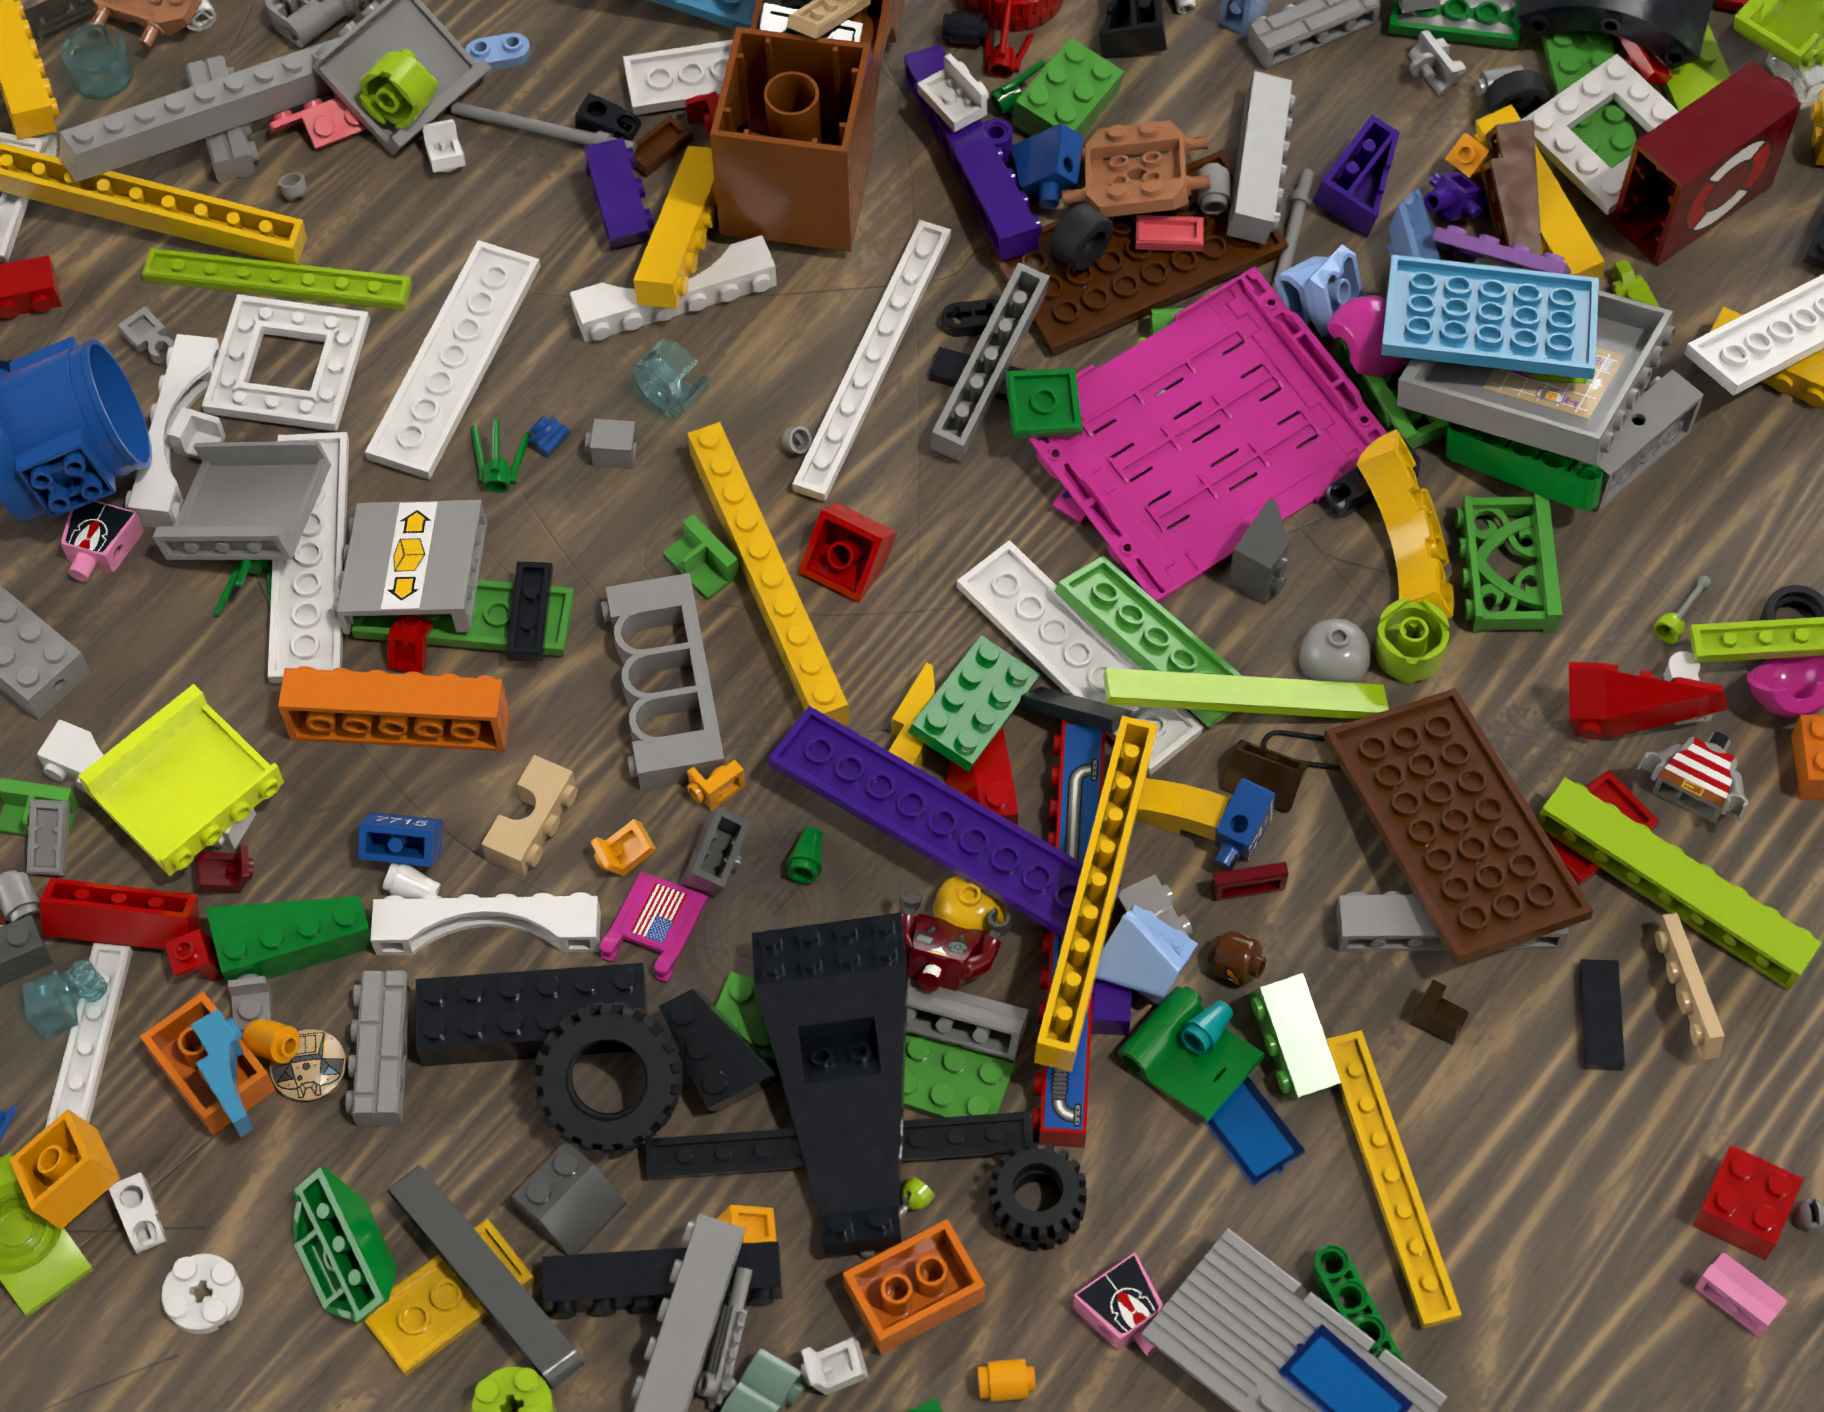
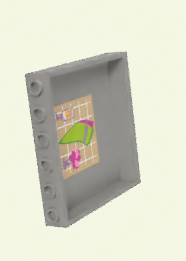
M1477 257L1473 263L1521 269L1482 257ZM1599 290L1596 366L1593 379L1502 370L1482 366H1467L1464 364L1433 362L1412 358L1398 381L1397 406L1597 465L1603 453L1608 454L1614 443L1615 432H1621L1624 428L1628 409L1634 410L1636 407L1640 388L1646 389L1648 386L1652 368L1660 365L1664 347H1670L1676 332V327L1672 326L1673 311Z

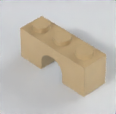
M536 755L533 756L517 783L521 801L535 807L534 811L528 817L520 820L509 819L499 814L481 844L485 860L525 877L531 866L535 867L538 864L543 853V844L548 836H554L560 824L561 813L566 806L570 807L573 804L578 792L573 771Z

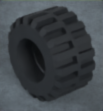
M1037 1142L1029 1143L1028 1150H1023L1021 1145L1013 1148L1012 1157L1006 1153L1000 1158V1167L995 1165L992 1171V1180L989 1182V1212L992 1213L991 1220L994 1226H1000V1235L1006 1240L1010 1236L1013 1237V1245L1021 1248L1024 1242L1029 1244V1250L1038 1251V1245L1045 1244L1046 1250L1054 1248L1056 1240L1064 1244L1069 1240V1233L1075 1234L1079 1229L1080 1220H1083L1087 1197V1188H1085L1086 1178L1084 1173H1079L1080 1165L1076 1159L1068 1161L1069 1153L1061 1149L1059 1153L1054 1152V1145L1046 1143L1045 1149L1038 1148ZM1042 1182L1053 1187L1061 1199L1051 1209L1031 1211L1019 1204L1014 1195L1025 1184Z

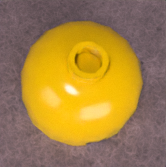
M955 875L946 880L937 891L933 905V915L958 927L987 931V936H989L991 931L988 920L989 912L997 908L998 917L995 923L1000 924L1006 920L1007 907L1006 904L982 891L979 887Z

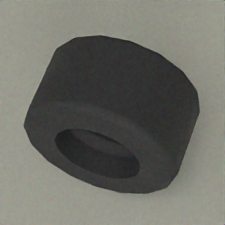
M1078 204L1071 208L1057 224L1051 238V252L1075 270H1085L1092 266L1106 250L1112 237V222L1088 204Z

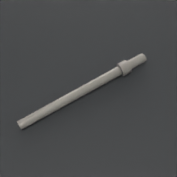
M456 101L453 102L451 107V113L454 115L586 145L618 139L613 137L612 133L603 131L592 133ZM624 140L626 148L632 147L635 154L636 142Z
M1303 169L1301 171L1298 186L1292 192L1290 200L1292 210L1284 238L1289 247L1280 254L1272 286L1277 295L1275 279L1280 273L1292 266L1304 213L1310 206L1312 198L1310 188L1314 172L1310 169Z

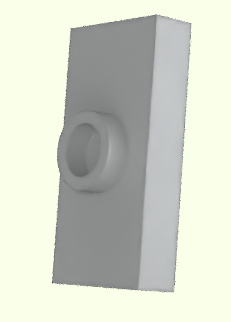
M30 800L26 873L66 875L70 801Z

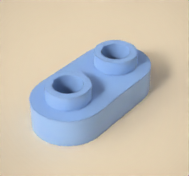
M519 33L475 39L465 49L476 62L484 58L492 67L489 71L523 65L529 60L531 55L528 39Z

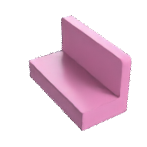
M1726 1253L1720 1254L1716 1261L1703 1273L1694 1287L1759 1338L1787 1303L1784 1297Z

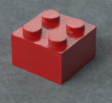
M1730 1144L1718 1166L1693 1226L1766 1260L1778 1242L1804 1178Z

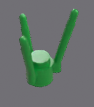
M1045 60L1039 61L1011 82L990 92L991 102L1000 115L1009 112L1011 118L1013 117L1015 102L1022 95L1018 85L1046 65Z
M497 418L494 419L492 455L485 464L478 427L472 425V439L479 470L478 483L489 492L502 493L508 491L510 484H517V473L528 445L530 433H524L512 467H510L506 459L499 457L500 421Z
M237 560L213 615L215 617L220 616L235 584L239 587L242 586L248 572L259 574L263 572V569H267L268 603L271 607L273 560Z

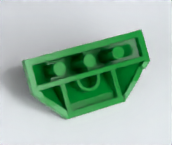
M320 1167L294 1189V1200L297 1203L294 1213L293 1245L324 1311L355 1322H363L389 1301L398 1267L367 1202L326 1167Z

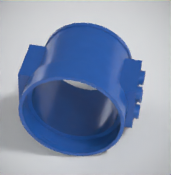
M72 336L11 361L10 372L0 369V502L17 520L29 523L47 515L50 518H54L116 493L115 480L129 475L132 471L142 470L150 466L152 462V447L142 410L120 365L100 341L91 339L80 346Z

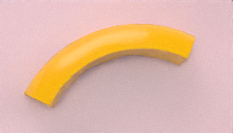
M1395 429L1377 438L1367 446L1360 455L1356 465L1372 491L1389 534L1398 574L1399 600L1410 599L1409 602L1420 603L1421 600L1429 601L1439 607L1448 619L1453 617L1454 596L1453 586L1448 582L1446 583L1444 566L1449 564V557L1444 536L1428 489H1420L1413 470L1416 462L1400 433Z

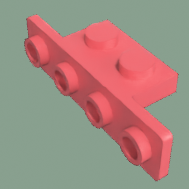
M336 93L333 94L334 99L322 102L321 99H316L304 104V110L292 114L291 110L278 113L272 117L273 122H270L268 126L270 133L273 134L303 123L314 150L357 135L368 129Z

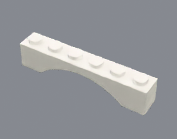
M761 235L731 244L724 254L709 268L690 278L688 292L686 296L681 297L677 309L638 305L635 289L599 283L570 292L573 312L585 343L603 340L610 335L627 330L633 331L647 324L667 321L677 315L691 311H700L707 306L721 302H730L738 297L754 292L766 291L771 287L777 286L776 267L764 237Z
M177 334L174 346L169 347L167 351L166 362L168 367L166 374L161 375L159 379L158 391L160 395L157 404L154 403L150 412L151 426L149 436L152 447V462L149 467L134 471L135 483L133 490L127 492L125 500L126 509L137 512L142 526L155 528L157 526H173L183 505L182 494L171 472L170 455L172 446L167 433L181 407L189 409L206 393L220 350L217 338Z
M59 719L37 753V756L47 776L59 782H62L63 779L73 782L77 788L86 793L78 775L100 759L103 754L99 750L91 732ZM254 808L246 819L233 824L223 833L220 840L212 846L220 848L224 845L235 850L256 815Z
M582 892L573 893L570 896H553L548 893H538L533 895V897L499 894L496 897L480 898L473 894L461 895L458 898L425 895L421 899H405L402 896L391 895L384 899H373L371 943L376 956L414 955L428 944L448 934L471 928L501 927L530 933L549 942L562 953L600 952L601 910L598 896H591Z

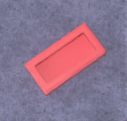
M1136 215L1135 249L1203 251V217Z

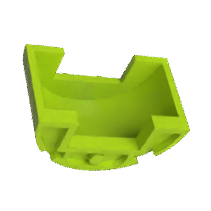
M1749 0L1734 16L1733 28L1736 32L1798 71L1805 73L1817 65L1820 67L1824 66V0Z

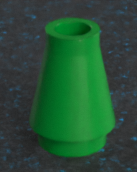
M814 827L803 828L801 836L786 862L788 876L796 882L803 884L812 883L822 873L823 833L819 829Z

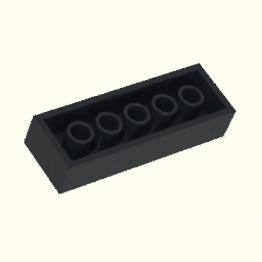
M643 963L415 979L416 1051L422 1067L537 1058L544 1040L563 1019L572 1012L591 1006L594 1003L604 1002V1004L621 1002L627 1003V1006L639 1007L648 1012L647 981ZM602 1041L587 1047L580 1055L631 1052L633 1050L620 1042Z

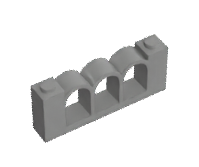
M690 573L606 587L608 601L601 602L604 623L612 622L617 654L620 662L624 665L621 676L624 696L628 706L632 708L629 713V726L634 756L627 757L631 778L638 777L640 790L689 782L687 770L692 767L704 779H708L717 767L725 765V759ZM684 623L686 643L650 649H635L626 644L627 639L635 632ZM692 666L695 686L655 693H644L633 687L634 682L640 676L647 673ZM700 709L703 730L663 737H652L640 730L642 725L650 718Z

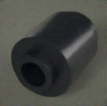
M954 10L951 14L944 13L942 39L950 40V43L981 45L982 39H988L989 20L984 19L983 13Z

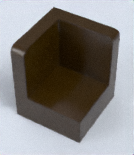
M1433 979L1416 1009L1412 1025L1453 1045L1468 1018L1469 1012L1444 999L1443 996L1447 986Z

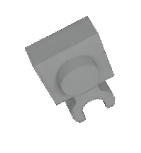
M145 306L118 324L120 333L139 353L148 348L151 359L157 364L162 363L158 351L174 346L172 339L166 336L168 334L165 326Z

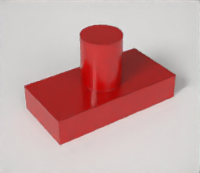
M1618 37L1629 54L1624 61L1637 73L1640 72L1646 81L1665 85L1673 78L1665 63L1638 44Z

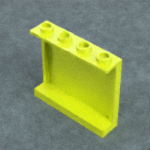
M194 684L78 775L86 793L169 876L177 870L186 868L193 861L194 856L205 847L212 846L218 842L227 829L233 824L246 819L255 806L264 799L273 797L284 783L278 765L275 762L270 765L207 704L203 692Z

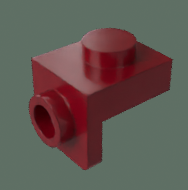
M239 845L235 853L200 851L194 857L196 891L240 893L246 882L252 879L254 872V861L248 857V846Z

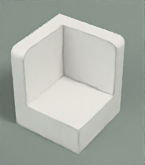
M181 407L167 433L174 453L200 461L202 460L193 447L195 443L223 442L226 437L218 417Z

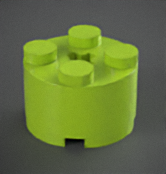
M401 49L400 52L390 51L383 54L361 78L358 87L361 86L362 93L359 95L361 103L374 119L382 124L389 121L396 124L394 128L404 129L411 126L433 101L439 84L436 78L430 75L427 69L417 60L416 55L412 51Z
M1410 599L1395 601L1383 611L1377 626L1372 650L1376 662L1385 673L1405 685L1424 680L1435 674L1441 667L1449 642V622L1443 611L1429 601L1421 600V603L1409 602Z
M506 1367L491 1373L477 1384L472 1400V1412H511L515 1408H519L518 1412H557L548 1385L536 1371L528 1367Z

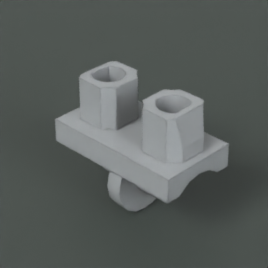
M1429 30L1421 31L1417 45L1408 54L1413 61L1410 64L1409 72L1415 78L1424 76L1439 96L1446 95L1452 84L1462 80L1467 68L1461 60L1452 61L1448 56L1450 52L1449 45L1444 38L1435 39Z

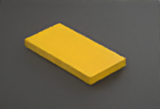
M488 1218L474 1228L523 1288L535 1281L533 1275ZM438 1254L392 1288L389 1301L364 1320V1322L407 1377L487 1317L488 1313Z

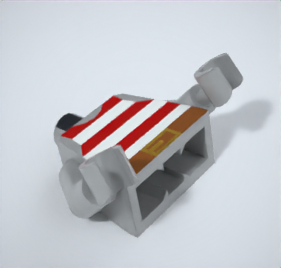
M1712 732L1706 742L1696 737H1690L1684 745L1676 743L1657 753L1646 752L1636 768L1639 771L1641 769L1648 770L1652 774L1650 778L1653 781L1658 777L1652 793L1716 824L1720 814L1726 815L1727 812L1734 813L1739 817L1738 820H1743L1749 802L1745 798L1742 775L1735 770L1738 759L1726 752L1731 741L1723 733Z

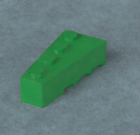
M360 896L205 907L221 972L227 985L229 980L238 979L242 975L255 974L265 976L268 980L373 948L371 928Z

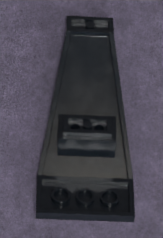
M901 913L752 933V950L756 996L820 1215L824 1255L894 1247L902 1243L900 1200L908 969Z

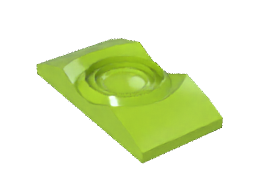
M9 1152L0 1158V1280L26 1317H29L94 1269L64 1228L62 1230L30 1209L9 1161L13 1157Z

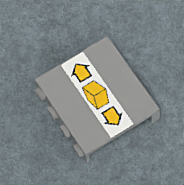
M449 500L357 503L355 517H351L349 520L350 543L344 546L345 569L339 573L340 595L339 599H335L333 604L334 618L340 621L344 634H350L351 625H354L353 616L451 614L456 632H470L488 524L482 501Z

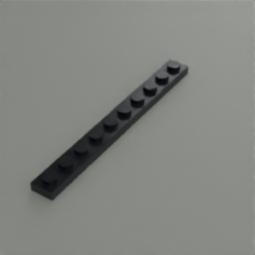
M1031 1111L903 1120L902 1161L1013 1153V1148L1020 1145L1023 1150H1028L1029 1143H1033ZM795 1128L652 1138L648 1142L645 1141L648 1179L806 1168Z

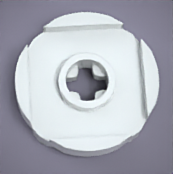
M198 1254L178 1259L174 1263L173 1269L167 1275L162 1287V1303L168 1317L181 1330L192 1334H209L218 1330V1326L224 1324L228 1319L231 1321L237 1315L243 1301V1286L233 1265L225 1259L212 1254ZM202 1285H207L208 1290L213 1291L212 1295L204 1297L202 1303H197V1298L193 1295L194 1291Z

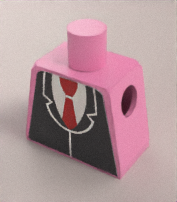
M94 501L71 510L61 539V546L67 559L73 562L68 571L69 575L78 581L87 582L93 569L109 573L116 571L144 531L137 512L99 501Z
M1135 1253L1074 1294L1073 1308L1115 1349L1120 1350L1135 1340L1146 1356H1150L1158 1351L1156 1347L1141 1336V1333L1164 1306Z

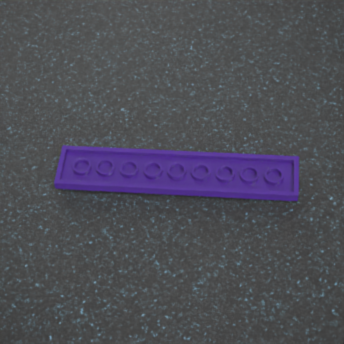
M808 706L768 757V766L1064 938L1083 867L1082 862L811 706ZM1119 884V887H1118V891H1117L1116 898H1117L1118 895L1121 893V886H1122V885H1120V884Z

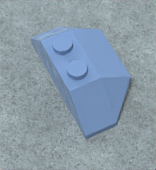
M1419 188L1412 190L1398 205L1388 229L1392 240L1391 243L1387 244L1390 257L1393 254L1443 260L1441 250L1432 240L1435 229L1430 212L1424 205V197Z

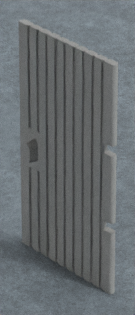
M1229 1228L1141 1333L1144 1339L1237 1412H1334L1289 1372L1320 1337H1323L1402 1407L1399 1412H1437L1447 1399L1445 1394L1386 1349L1378 1359L1371 1355L1368 1351L1376 1341L1315 1294L1310 1292L1304 1301L1297 1298L1294 1294L1301 1284Z

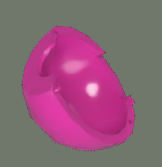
M1377 295L1352 298L1341 305L1331 316L1327 324V330L1334 339L1341 337L1345 340L1350 350L1349 361L1357 372L1379 377L1394 374L1405 366L1408 358L1381 355L1387 299Z
M1824 656L1767 659V662L1755 667L1750 673L1747 672V682L1752 696L1770 713L1783 718L1799 719L1800 715H1814L1824 709Z

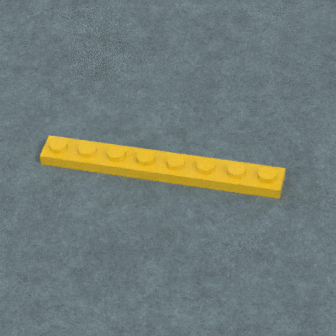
M1360 1030L1328 1038L1326 1041L1341 1081L1338 1087L1422 1329L1460 1320L1462 1314L1363 1032Z

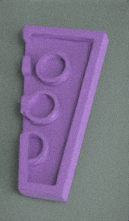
M1448 225L1447 230L1437 227L1432 239L1444 255L1455 257L1457 252L1467 257L1469 261L1474 262L1477 257H1486L1514 267L1520 265L1525 270L1569 275L1571 273V269L1564 262L1565 258L1550 252H1545L1544 257L1532 254V249L1527 246L1512 243L1511 247L1500 245L1499 239L1485 234H1480L1479 238L1467 235L1468 231L1457 226Z

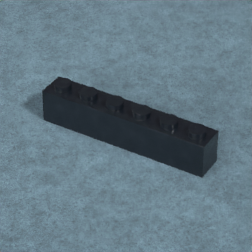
M779 1241L742 1243L721 1308H723V1305L728 1306L737 1267L753 1270L745 1302L750 1301L753 1305L762 1306L772 1304L776 1299H783ZM688 1247L542 1257L543 1305L547 1315L553 1314L555 1318L567 1319L575 1317L580 1312H592L597 1316H609L615 1314L616 1310L632 1309L635 1313L653 1312L656 1310V1307H661L664 1297L671 1299L676 1285L670 1282L671 1273L676 1260H684Z

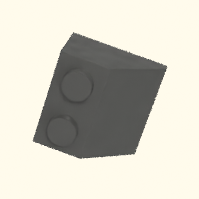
M1269 498L1234 548L1228 584L1264 605L1272 594L1278 596L1287 580V577L1283 575L1290 563V559L1287 558L1289 542L1275 500Z
M566 1141L512 1195L517 1212L566 1255L580 1254L626 1205V1201L595 1164Z

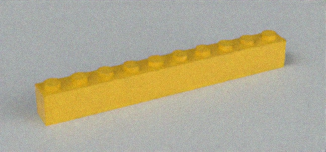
M0 143V192L274 262L299 264L307 241L304 222L301 219L113 171L76 182L60 158Z
M718 422L687 433L692 461L734 555L738 558L739 566L804 711L808 706H811L844 726L850 725L848 702L721 423Z
M1127 716L1121 717L1039 1032L1034 1063L1072 1072L1154 749L1158 728L1157 723Z

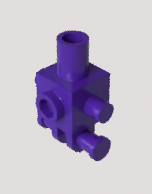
M1456 169L1441 176L1436 173L1431 177L1429 184L1434 187V190L1428 192L1424 197V205L1429 211H1436L1440 217L1449 221L1469 216L1476 218L1481 213L1482 208L1485 213H1490L1484 187L1478 185L1476 181L1466 176L1460 170Z

